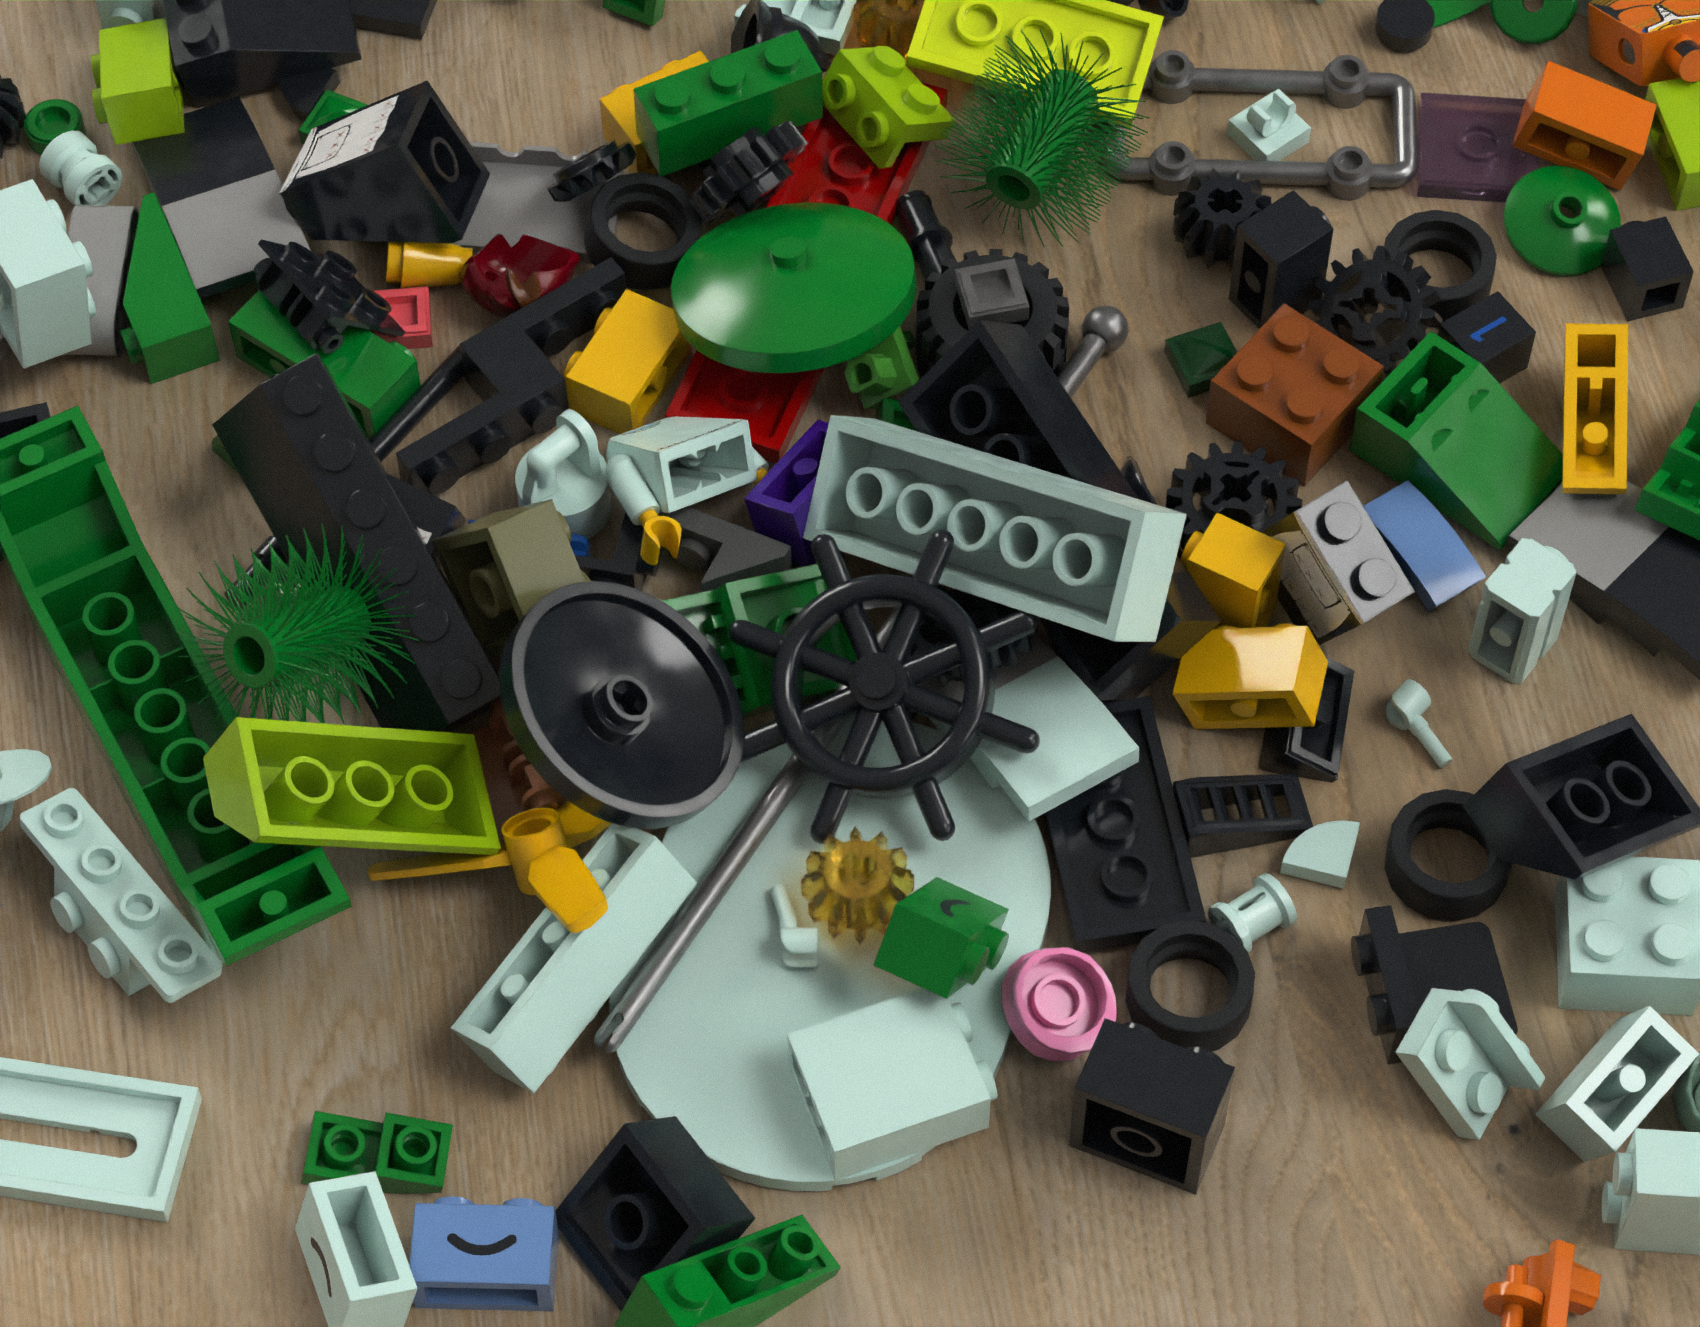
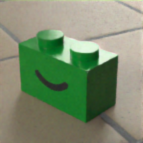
M936 877L895 905L873 966L947 999L967 983L974 985L986 968L993 970L997 966L1009 939V933L1001 930L1009 909Z

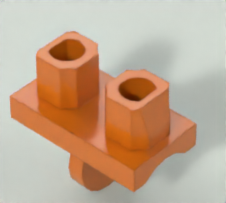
M1555 1239L1550 1243V1251L1548 1253L1527 1257L1523 1260V1266L1509 1265L1506 1281L1487 1285L1484 1289L1483 1306L1490 1313L1502 1317L1500 1327H1566L1568 1311L1582 1316L1594 1309L1599 1298L1601 1275L1574 1262V1244Z

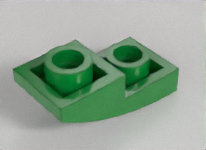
M315 1111L311 1122L301 1184L309 1185L312 1182L376 1171L383 1193H441L444 1185L453 1125L387 1112L383 1122L380 1123Z

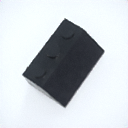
M1633 714L1506 763L1463 805L1482 836L1488 841L1500 860L1574 880L1700 827V807Z

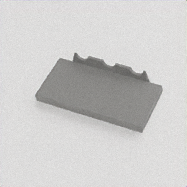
M469 142L489 171L490 176L463 239L453 244L473 248V256L497 234L503 235L511 247L525 234L557 246L569 248L579 255L581 260L579 263L592 264L584 246L585 226L591 202L602 185L619 175H623V171L581 196H577L568 202H557L553 200L547 190L550 185L556 182L553 174L587 154V149H583L579 155L568 156L559 152L557 147L524 145V148L519 152H508L503 150L498 143ZM619 214L610 218L608 222L609 229L615 236L617 234Z

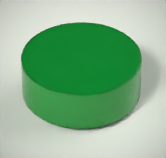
M50 99L38 103L29 110L24 120V129L28 143L40 155H42L49 143L62 133L74 130L86 135L80 110L73 103L62 99Z

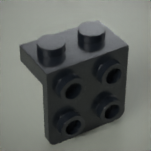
M1391 905L1364 910L1359 935L1352 936L1351 953L1357 975H1364L1369 992L1366 1002L1369 1025L1374 1036L1380 1035L1387 1064L1402 1062L1395 1052L1432 988L1455 991L1475 989L1487 994L1498 1004L1499 1012L1515 1035H1517L1518 1027L1490 929L1485 924L1470 922L1399 933Z

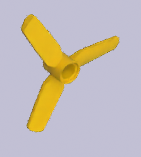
M566 801L555 810L551 808H534L509 818L501 828L505 843L500 844L501 849L496 855L434 853L377 862L369 866L367 873L370 881L433 876L512 865L519 890L527 895H537L547 909L569 932L578 933L592 927L607 912L608 903L605 895L578 853L570 848L593 839L612 823L597 818L571 802Z

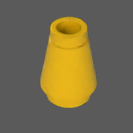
M388 242L386 283L400 284V288L435 287L462 283L460 272L465 262L472 256L473 248L461 247V245L453 243Z

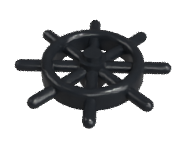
M939 529L931 534L913 578L877 574L851 579L833 537L827 534L817 535L811 543V550L827 590L815 597L798 613L784 635L741 619L732 622L728 628V636L733 643L774 658L771 673V702L775 720L744 733V746L740 762L747 761L786 743L792 753L805 767L828 784L810 829L812 839L819 844H826L833 840L852 795L871 799H892L914 795L933 838L939 841L948 840L955 833V823L938 784L953 775L965 764L980 744L982 738L1026 754L1034 752L1039 747L1040 737L1035 730L992 714L996 685L995 672L990 655L991 651L1032 634L1039 625V618L1036 615L1020 610L978 629L966 611L949 595L937 588L954 545V538L947 530ZM878 607H900L882 652L865 610ZM925 615L940 624L953 638L952 641L907 661ZM842 622L858 661L849 660L816 646L835 625ZM963 664L965 684L962 702L917 685ZM805 671L847 686V688L807 706L803 705L802 692ZM858 711L838 758L820 744L812 731ZM917 714L951 726L945 736L926 753L912 723ZM883 721L901 764L882 768L864 767Z

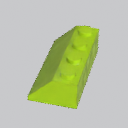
M236 717L203 757L214 817L255 843L496 855L501 849L474 734Z

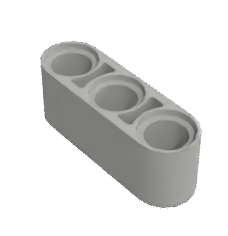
M75 205L73 208L68 237L72 243L80 241L89 255L93 275L86 278V282L95 303L96 316L90 318L92 344L63 355L120 356L122 353L123 343L119 331L126 329L128 322L123 307V299L139 219V211L135 206Z

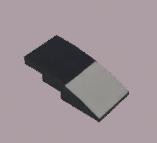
M239 96L185 113V133L131 142L134 153L147 177L151 193L154 192L200 299L255 281L256 277L253 275L254 267L261 260L269 258L258 245L261 239L283 245H288L289 242H296L310 250L297 218H293L286 209L284 199L280 195L283 185Z
M1627 481L1626 495L1562 493L1561 485L1507 537L1505 541L1512 548L1522 538H1531L1543 546H1550L1560 551L1570 563L1574 564V568L1577 571L1569 597L1570 600L1598 625L1609 616L1653 657L1664 648L1700 680V540L1634 511L1642 492L1641 488Z

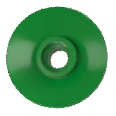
M1566 166L1542 167L1523 176L1510 191L1503 210L1504 230L1515 252L1535 269L1561 277L1583 275L1600 267L1609 231L1621 226L1618 206L1607 188L1588 173ZM1559 206L1570 209L1576 215V218L1565 217L1560 212Z

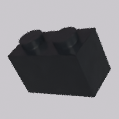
M1293 190L1238 225L1228 299L1258 329L1267 322L1283 303L1304 314L1309 310L1307 308L1308 302L1322 300L1323 292L1315 285L1317 279H1326L1334 230L1323 211L1316 206H1310Z

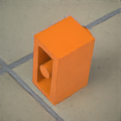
M1548 60L1526 97L1512 147L1558 166L1581 170L1593 176L1599 182L1621 190L1644 155L1657 104Z

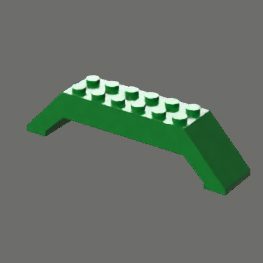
M77 405L1 438L0 551L46 651L190 925L219 959L228 966L352 907L347 892L321 846L255 843L214 817L203 757L232 723L237 713L235 712L231 716L234 708L228 700L214 724L228 698L226 697L216 711H214L226 695L223 691L216 697L223 690L221 685L198 704L220 683L216 680L201 689L217 678L214 672L186 682V680L208 672L212 668L209 663L191 666L192 664L207 661L206 657H178L204 655L202 650H196L201 649L198 643L185 641H196L195 638L176 633L177 631L194 636L141 541L106 462L104 452L79 406Z

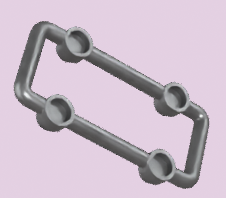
M1168 50L1161 53L1151 63L1143 87L1144 90H1149L1152 97L1166 104L1181 103L1187 100L1193 91L1271 93L1280 89L1283 93L1322 94L1326 102L1341 109L1359 106L1366 99V96L1392 97L1395 164H1372L1367 154L1362 149L1354 146H1345L1338 149L1328 158L1327 162L1195 159V156L1186 145L1177 141H1169L1155 149L1150 157L1129 158L1123 154L1122 156L1131 161V163L1118 154H1115V157L1127 164L1110 156L1115 162L1125 167L1110 161L1114 166L1121 168L1119 169L1120 172L1116 174L1113 170L1106 169L1119 179L1149 181L1154 190L1169 196H1175L1179 192L1186 191V186L1189 184L1192 176L1207 181V176L1214 167L1222 177H1231L1238 169L1243 183L1260 180V184L1325 186L1326 190L1335 198L1347 201L1356 200L1363 197L1370 187H1401L1411 182L1417 174L1419 164L1414 88L1406 78L1398 74L1368 72L1364 63L1352 55L1336 57L1326 66L1324 71L1194 68L1187 55L1180 51ZM1106 122L1102 123L1103 125L1112 127ZM1114 125L1118 129L1125 131V128ZM1108 128L1115 133L1123 134L1120 131ZM1116 137V138H1115L1116 140H1119V141L1125 143V140H1123L1122 138H1120V137ZM1107 138V139H1109L1113 144H1116V145L1120 146L1116 141H1114V140H1112V139H1110V138ZM1103 142V143H1105L1106 145H1108L1109 147L1114 148V149H1117L1115 146H1113V145H1111V144H1108V143H1106V142ZM1102 157V160L1104 162L1109 163L1105 158Z

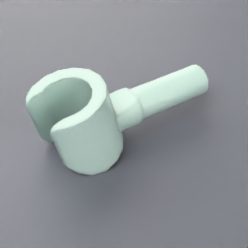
M1408 679L1392 694V699L1386 705V718L1390 724L1398 729H1409L1418 738L1438 767L1443 768L1453 758L1430 729L1427 721L1421 716L1431 706L1430 695L1419 683Z
M774 885L770 891L780 920L781 958L783 965L790 968L818 967V928H797V917L795 916L786 885Z

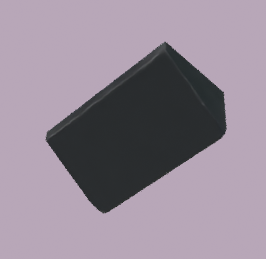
M1326 657L1328 666L1315 725L1312 727L1265 728L1259 761L1260 768L1278 774L1297 773L1298 777L1331 783L1338 780L1354 670Z

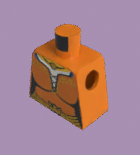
M1595 0L1588 2L1589 55L1638 86L1648 87L1649 83L1682 78L1687 82L1700 80V0Z

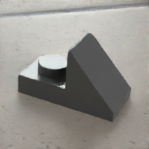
M689 506L673 511L669 516L675 519L682 529L678 557L676 559L682 565L692 570H708L702 580V592L715 590L727 582L792 569L790 545Z

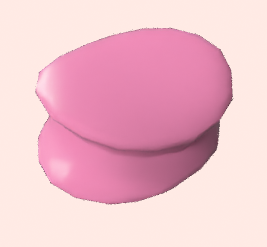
M1069 947L1044 948L1021 956L1009 967L1001 983V1003L1012 1032L1019 1043L1034 1056L1049 1061H1073L1084 1052H1089L1104 1019L1116 1021V998L1112 984L1104 970L1090 955Z

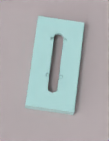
M0 1057V1119L83 1132L94 1130L99 1131V1134L128 1138L137 1142V1148L132 1155L119 1158L0 1139V1196L168 1223L202 1101L199 1088Z

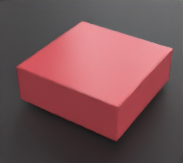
M428 286L374 291L390 304L392 311L389 315L402 327L405 334L401 337L370 330V332L388 343L392 341L398 342L407 349L433 347L431 303Z

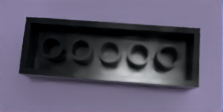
M979 320L898 401L917 432L1139 499L1022 325ZM1178 556L1176 557L1156 642H1114L1039 617L1075 674L1099 700H1126L1138 697L1221 622Z

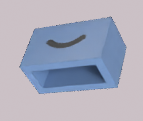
M442 1197L436 1199L434 1203H415L409 1265L418 1288L413 1300L415 1308L554 1311L559 1229L555 1206H543L542 1203L527 1198L509 1199L503 1205L474 1204L472 1201L461 1197Z

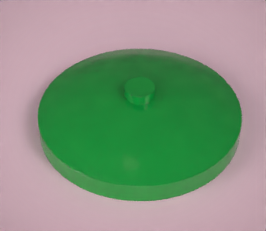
M805 202L776 205L745 213L706 233L680 259L672 278L671 295L678 328L690 345L700 353L721 364L737 369L762 373H794L816 370L845 362L883 342L895 332L908 316L914 304L917 282L911 249L905 238L888 222L866 211L849 206Z

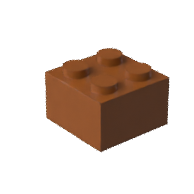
M1283 303L1211 380L1206 424L1234 442L1241 441L1243 448L1251 453H1254L1260 446L1266 448L1264 461L1272 464L1283 459L1287 463L1285 475L1290 478H1298L1299 484L1305 487L1352 435L1357 408L1381 384L1384 366Z

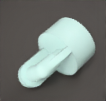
M567 409L556 418L557 430L530 449L520 460L515 474L518 505L520 507L552 499L556 510L566 519L571 534L584 535L587 539H590L602 530L611 514L612 499L610 485L606 478L607 464L598 450L597 437L591 426L579 413L572 409Z

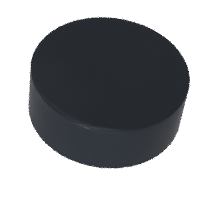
M1384 0L1377 12L1376 35L1384 45L1391 49L1405 52L1417 50L1426 45L1432 36L1435 21L1433 8L1426 0Z

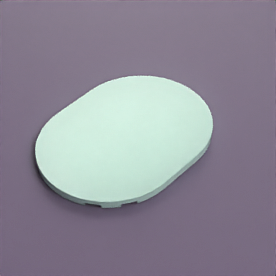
M857 714L850 715L827 748V751L838 758ZM883 721L864 767L882 768L901 764ZM912 722L925 753L945 736L944 733ZM786 743L747 761L740 762L733 780L716 800L693 818L681 824L668 827L662 844L697 884L679 906L677 912L668 920L640 956L636 965L626 974L610 995V1013L792 755V751ZM970 758L953 775L938 784L955 823V833L950 839L945 841L936 840L930 834L914 795L892 799H871L852 795L833 840L826 844L815 842L811 837L810 829L828 784L811 772L623 1043L616 1050L620 1069L639 1106L643 1107L652 1119L676 1116L720 1173L743 1182L773 1189L829 1191L835 1185L851 1184L871 1178L878 1181L899 1173L922 1161V1156L934 1148L931 1147L835 1180L788 1064L787 1034L922 989V987L873 966L895 905L936 877L1009 909L1001 929L1009 933V939L997 966L993 970L986 968L974 985L967 983L948 998L951 1005L958 1002L962 1004L972 1030L973 1040L967 1042L975 1063L985 1060L995 1080L1013 1033L1007 1023L1001 1003V983L1009 967L1021 956L1035 950H1042L1048 928L1051 879L1046 847L1035 819L1028 822L1000 785L993 789ZM774 885H786L795 916L797 917V928H818V967L790 968L783 965L781 958L780 920L770 891ZM617 1025V1026L614 1028V1030L612 1031V1035H613L614 1032L617 1030V1028L619 1027V1025Z

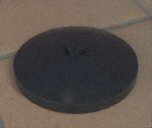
M590 581L566 585L544 596L513 628L506 641L500 664L499 683L504 713L513 736L527 760L537 773L562 797L585 812L607 822L638 829H657L681 824L693 818L726 790L736 774L743 753L744 720L742 708L734 682L722 659L706 637L682 614L656 597L638 589L611 582Z

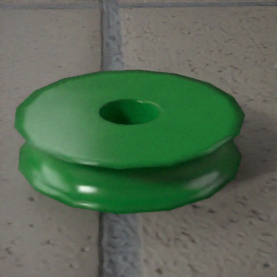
M1490 0L1489 6L1494 23L1504 35L1519 43L1541 44L1556 39L1569 28L1577 12L1578 0H1544L1543 6L1536 12L1527 10L1524 0Z

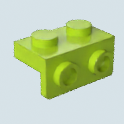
M889 46L839 49L822 80L823 106L880 169L892 167L905 143L946 139L944 135L948 137L949 134L943 130L950 133L951 130L946 129V127L952 129L953 127L950 126H953L956 122L940 104L938 95L927 86H924L906 66L902 55Z

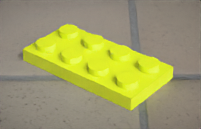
M925 0L907 54L906 66L980 86L973 81L975 80L987 89L992 90L990 86L980 81L982 80L992 85L990 81L982 78H986L983 75L986 74L984 71L988 73L987 69H989L994 74L1000 75L989 67L991 66L1001 74L1004 72L986 60L1000 67L1001 64L991 59L999 60L1002 64H1005L1000 59L1002 58L1011 68L1020 71L997 51L1019 67L1017 61L994 45L1014 57L1013 50L1021 62L1028 66L1010 46L1011 44L1038 73L1037 67L1010 41L1012 40L1034 61L1023 33L1052 70L1047 47L1040 32L1041 29L1058 69L1064 70L1062 33L1065 55L1067 45L1066 70H1069L1071 60L1073 59L1070 71L1074 72L1082 41L1083 45L1076 74L1081 69L1086 58L1087 60L1079 74L1081 77L1102 55L1084 79L1093 71L1087 79L1088 82L1092 81L1102 72L1104 73L1097 79L1122 67V69L1092 84L1093 88L1097 87L1095 90L1104 89L1112 85L1111 87H1117L1123 84L1124 86L1136 84L1112 89L1097 94V97L1140 100L1164 16L1108 0ZM1032 48L1038 60L1040 61L1042 67L1044 68L1045 72L1048 73L1049 70L1042 62L1040 57L1037 55L1035 50ZM1007 68L1011 74L1017 76L1011 69ZM1028 70L1030 74L1033 76V78L1040 81V79L1033 72ZM999 77L1001 80L1008 82L1005 78ZM996 80L1000 85L1009 88L1003 82ZM1020 83L1025 89H1027L1026 84ZM994 84L998 89H1002L1000 86ZM1098 99V102H1122L1121 100ZM1139 102L1110 106L1136 113ZM1101 107V108H1099V109L1104 110V111H1109V112H1114V113H1119V114H1124V115H1129V116H1134V117H1135L1134 114H1130V113H1126V112H1123V111L1111 109V108H1108V107ZM1094 111L1098 115L1109 116L1102 112ZM1111 114V115H1113V116H1115V117L1132 118V117H1126V116H1120V115ZM1130 119L1124 120V121H1126V122H1128V123H1130V124H1133V120H1130ZM1112 121L1130 129L1132 127L1122 121Z

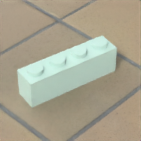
M612 823L582 860L606 897L608 903L607 912L592 927L578 933H572L545 907L451 1027L494 1073L532 1093H535L547 1076L554 1071L564 1054L588 1023L595 1018L602 1005L626 974L636 965L640 956L668 920L677 912L679 906L697 884L656 836L638 828Z

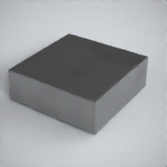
M1015 258L955 269V285L969 330L979 320L1012 323L1029 319V303Z

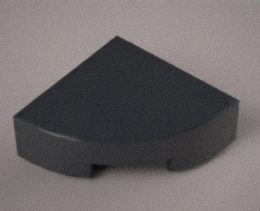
M331 68L279 80L280 89L286 103L294 115L303 122L326 89L334 92L340 83L336 70Z

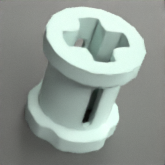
M1263 873L1253 880V888L1228 904L1217 902L1209 907L1208 910L1210 923L1231 933L1248 953L1252 951V942L1277 926L1286 929L1297 921L1296 908L1289 894L1281 883L1268 873Z

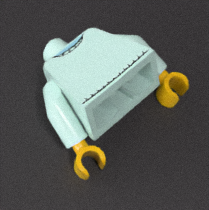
M669 417L611 437L606 450L607 481L632 523L643 526L644 531L640 555L650 565L658 564L660 546L668 549L674 559L678 557L681 526L673 518L658 516L660 512L671 513L745 484L750 485L753 483L756 486L768 473L766 470L769 466L764 458L752 447L748 420Z

